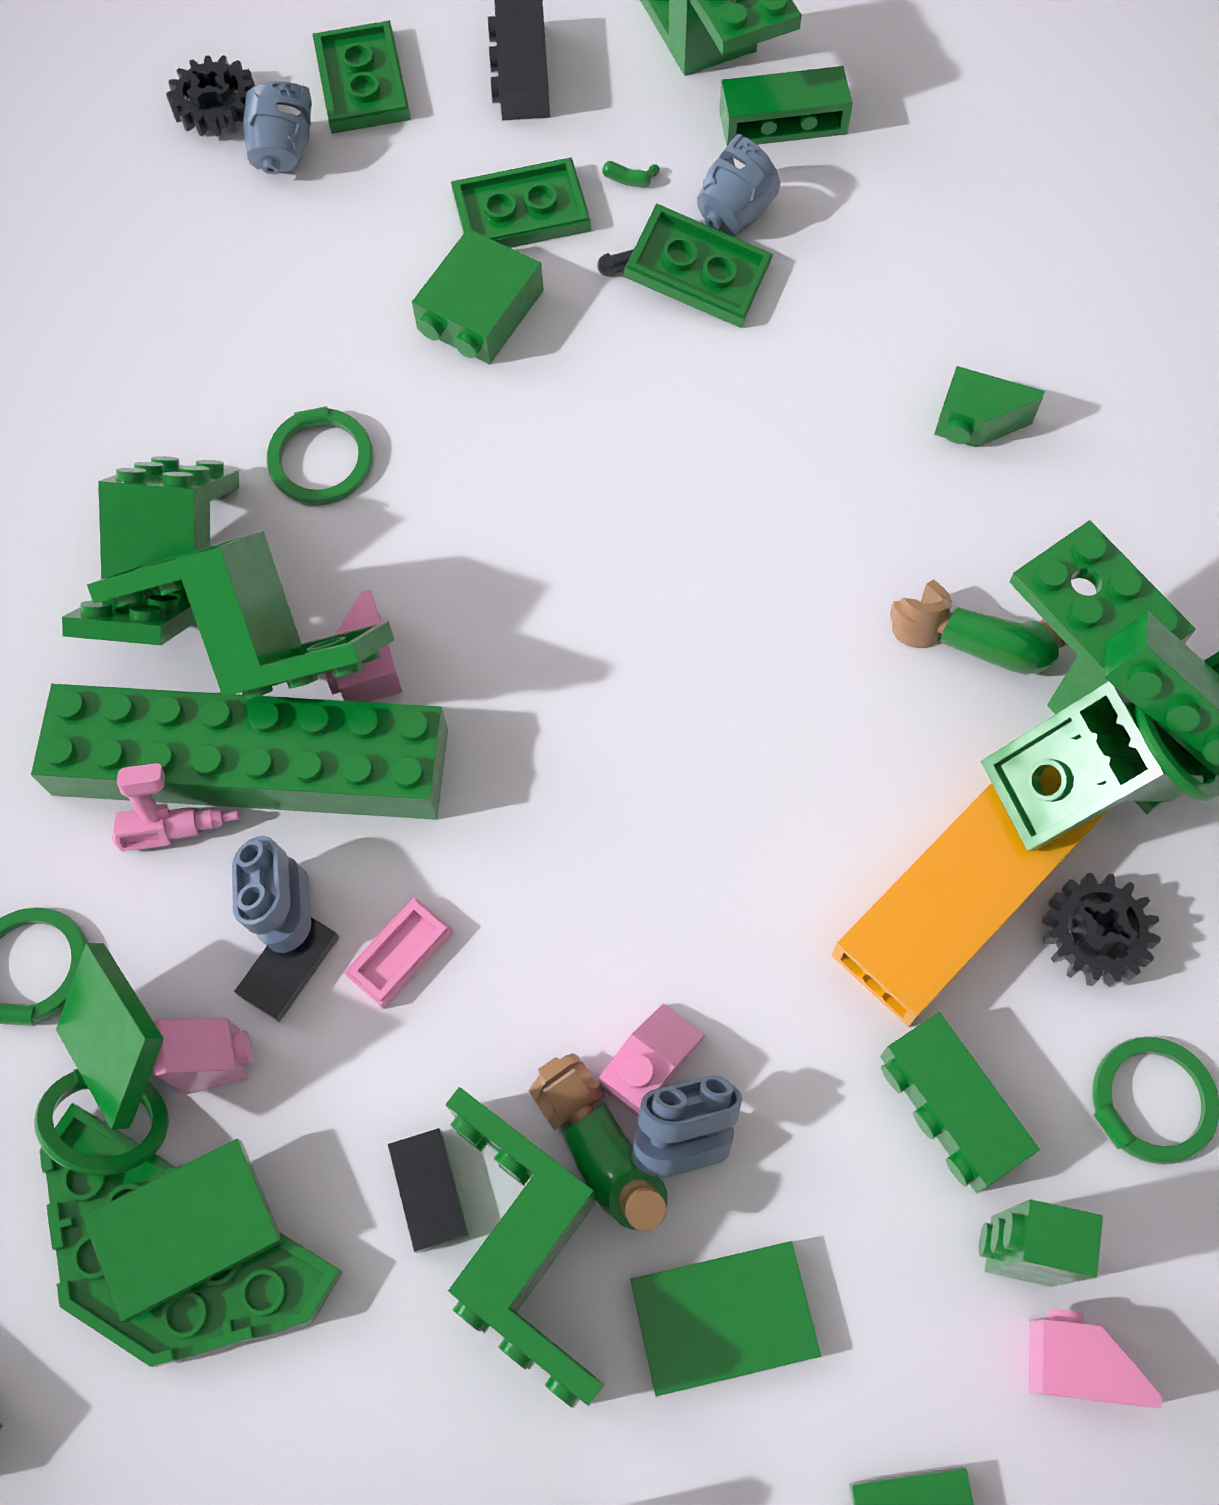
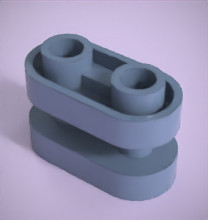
M258 836L248 840L238 849L232 862L234 917L246 929L256 934L274 952L286 953L292 951L304 942L311 928L308 874L293 858L288 857L286 852L272 838Z
M712 1075L647 1092L641 1100L638 1115V1125L640 1128L634 1135L631 1150V1159L634 1165L648 1175L666 1178L718 1164L726 1160L730 1154L734 1137L732 1126L736 1124L741 1108L742 1095L740 1091L727 1079Z

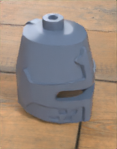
M272 81L256 85L247 92L243 126L247 158L250 165L273 175L280 172H289L297 167L310 134L312 100L308 87L296 83ZM277 104L294 107L301 113L295 115L281 112L278 110Z
M737 134L709 168L697 197V207L705 219V223L728 235L736 236L756 221L779 193L781 181L777 169L768 155L757 144L743 137V135ZM735 158L740 161L745 167L737 168L733 159Z

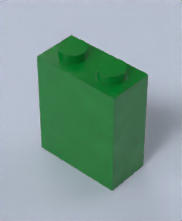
M467 228L412 300L417 330L431 340H440L456 348L462 355L468 358H477L490 365L544 291L541 262Z

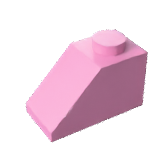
M371 590L360 594L335 635L381 623ZM388 644L379 650L380 658L363 663V669L341 677H334L332 670L326 672V679L332 695L341 692L344 701L371 702L401 693L402 688Z
M662 1004L630 1035L599 1076L600 1088L638 1117L643 1096L651 1090L668 1086L705 1037V1034L665 1004Z
M228 1018L159 1019L153 1021L164 1038L154 1064V1073L157 1078L185 1095L247 1080L245 1064L252 1062L250 1040L246 1031L240 1032V1029Z
M1048 1309V1319L1030 1321L1029 1393L1162 1408L1161 1394L1102 1326L1083 1324V1313Z

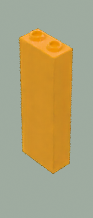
M1054 766L1047 767L1040 778L1041 787L1048 795L1056 793L1061 786L1060 772ZM991 783L837 942L831 956L909 1027L1102 820L1109 810L1041 849L1027 851Z

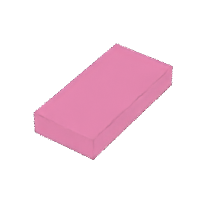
M413 897L344 971V974L384 1009L451 936L453 931L445 922Z

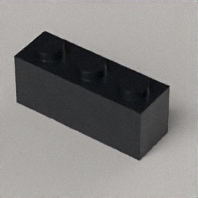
M494 0L495 16H488L489 41L497 43V46H489L491 73L498 72V77H490L492 103H500L502 121L550 118L543 0Z

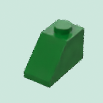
M956 366L934 435L947 438L956 444H968L979 447L1031 425L1045 391Z

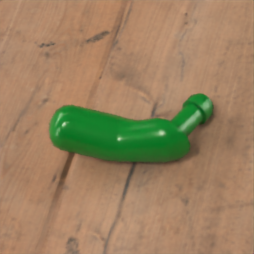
M607 161L602 168V173L606 178L620 184L637 187L650 185V178L657 175L660 171V167L657 164H652L645 172L643 170L629 169L613 161Z

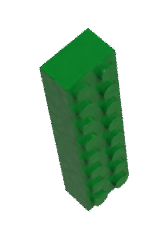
M51 683L31 776L52 796L130 801L128 797L121 794L117 785L119 770L126 767L159 763L165 773V784L158 793L151 794L154 801L159 803L437 820L448 727L441 706L259 696L244 700L243 695L239 694L222 697L221 693Z

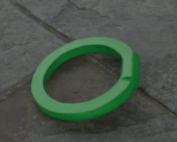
M328 406L294 412L293 416L285 420L277 428L267 449V469L273 483L286 496L307 504H329L349 496L364 482L372 466L373 449L368 433L356 419L344 412L330 409ZM323 425L336 426L345 430L354 438L358 445V459L353 471L344 481L330 488L314 490L293 483L285 475L281 464L282 453L288 441L296 433L303 429Z
M1134 704L1135 719L1142 738L1156 762L1171 781L1186 795L1198 802L1206 803L1218 799L1219 774H1213L1195 757L1194 759L1203 776V782L1198 781L1187 773L1164 745L1154 721Z
M33 907L17 910L0 918V939L10 931L24 925L46 924L60 930L67 938L71 949L69 972L61 986L51 996L34 1005L0 1003V1024L36 1026L38 1022L48 1019L63 1010L87 943L80 927L67 915L49 908Z
M1158 1037L1132 1038L1111 1049L1097 1067L1092 1087L1093 1104L1096 1112L1093 1115L1117 1150L1121 1148L1129 1155L1149 1163L1175 1164L1196 1156L1212 1140L1219 1122L1218 1092L1206 1067L1184 1047ZM1140 1054L1160 1055L1179 1064L1191 1076L1200 1095L1201 1115L1195 1131L1184 1142L1173 1146H1158L1147 1143L1131 1132L1114 1108L1112 1100L1113 1079L1120 1065L1128 1058Z
M73 1069L71 1073L52 1084L43 1094L37 1105L34 1129L43 1150L61 1166L86 1175H115L142 1165L162 1146L169 1126L165 1102L157 1089L148 1082L141 1103L149 1114L151 1129L138 1146L125 1153L107 1157L91 1156L72 1149L57 1134L53 1124V1114L65 1098L80 1090L88 1089L78 1069Z

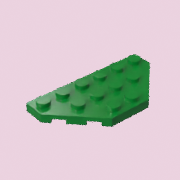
M71 1103L55 1126L57 1134L64 1143L78 1152L91 1156H115L130 1151L139 1145L138 1142L117 1129L111 1130L106 1122L74 1103ZM42 1147L39 1150L42 1172L46 1173L50 1204H47L46 1207L52 1250H56L60 1283H57L59 1307L149 1367H159L313 1323L343 1273L339 1268L280 1232L283 1240L282 1243L127 1323L121 1322L82 1216L177 1169V1167L154 1154L145 1163L130 1171L115 1175L94 1176L69 1170L49 1157Z

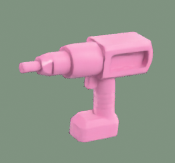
M159 763L126 767L118 772L117 785L122 795L129 798L135 810L115 814L112 840L115 846L122 852L172 845L173 839L200 835L201 830L215 829L224 825L225 821L239 820L240 818L238 811L223 813V810L218 809L198 811L196 807L169 810L167 803L157 805L151 794L158 793L165 784V773Z

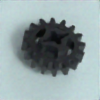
M206 55L202 64H198L192 59L189 61L191 67L189 70L178 68L176 72L179 79H169L168 84L171 91L166 92L175 121L182 122L186 131L196 127L199 136H204L208 129L213 130L216 137L221 135V128L227 127L232 132L236 131L235 122H243L246 94L255 86L251 71L249 69L243 70L239 60L229 65L227 57L224 55L219 58L218 62H212L210 55Z
M1087 873L1081 879L1080 885L1073 879H1070L1062 887L1063 894L1056 892L1049 900L1048 904L1054 910H1048L1042 917L1041 922L1053 927V929L1048 931L1042 940L1043 943L1057 945L1058 950L1051 957L1053 963L1064 959L1070 963L1066 973L1068 977L1071 978L1079 971H1083L1086 973L1085 979L1088 986H1093L1103 976L1108 987H1114L1121 981V976L1130 981L1141 973L1139 966L1146 967L1153 961L1155 957L1147 949H1153L1158 945L1161 937L1149 932V929L1159 922V917L1145 915L1143 909L1148 905L1150 899L1142 897L1135 900L1131 896L1134 889L1133 883L1129 882L1120 889L1115 887V877L1113 874H1108L1098 884L1093 873ZM1089 899H1098L1106 902L1094 904ZM1099 924L1105 928L1102 936L1096 932ZM1107 955L1114 961H1102L1094 958Z

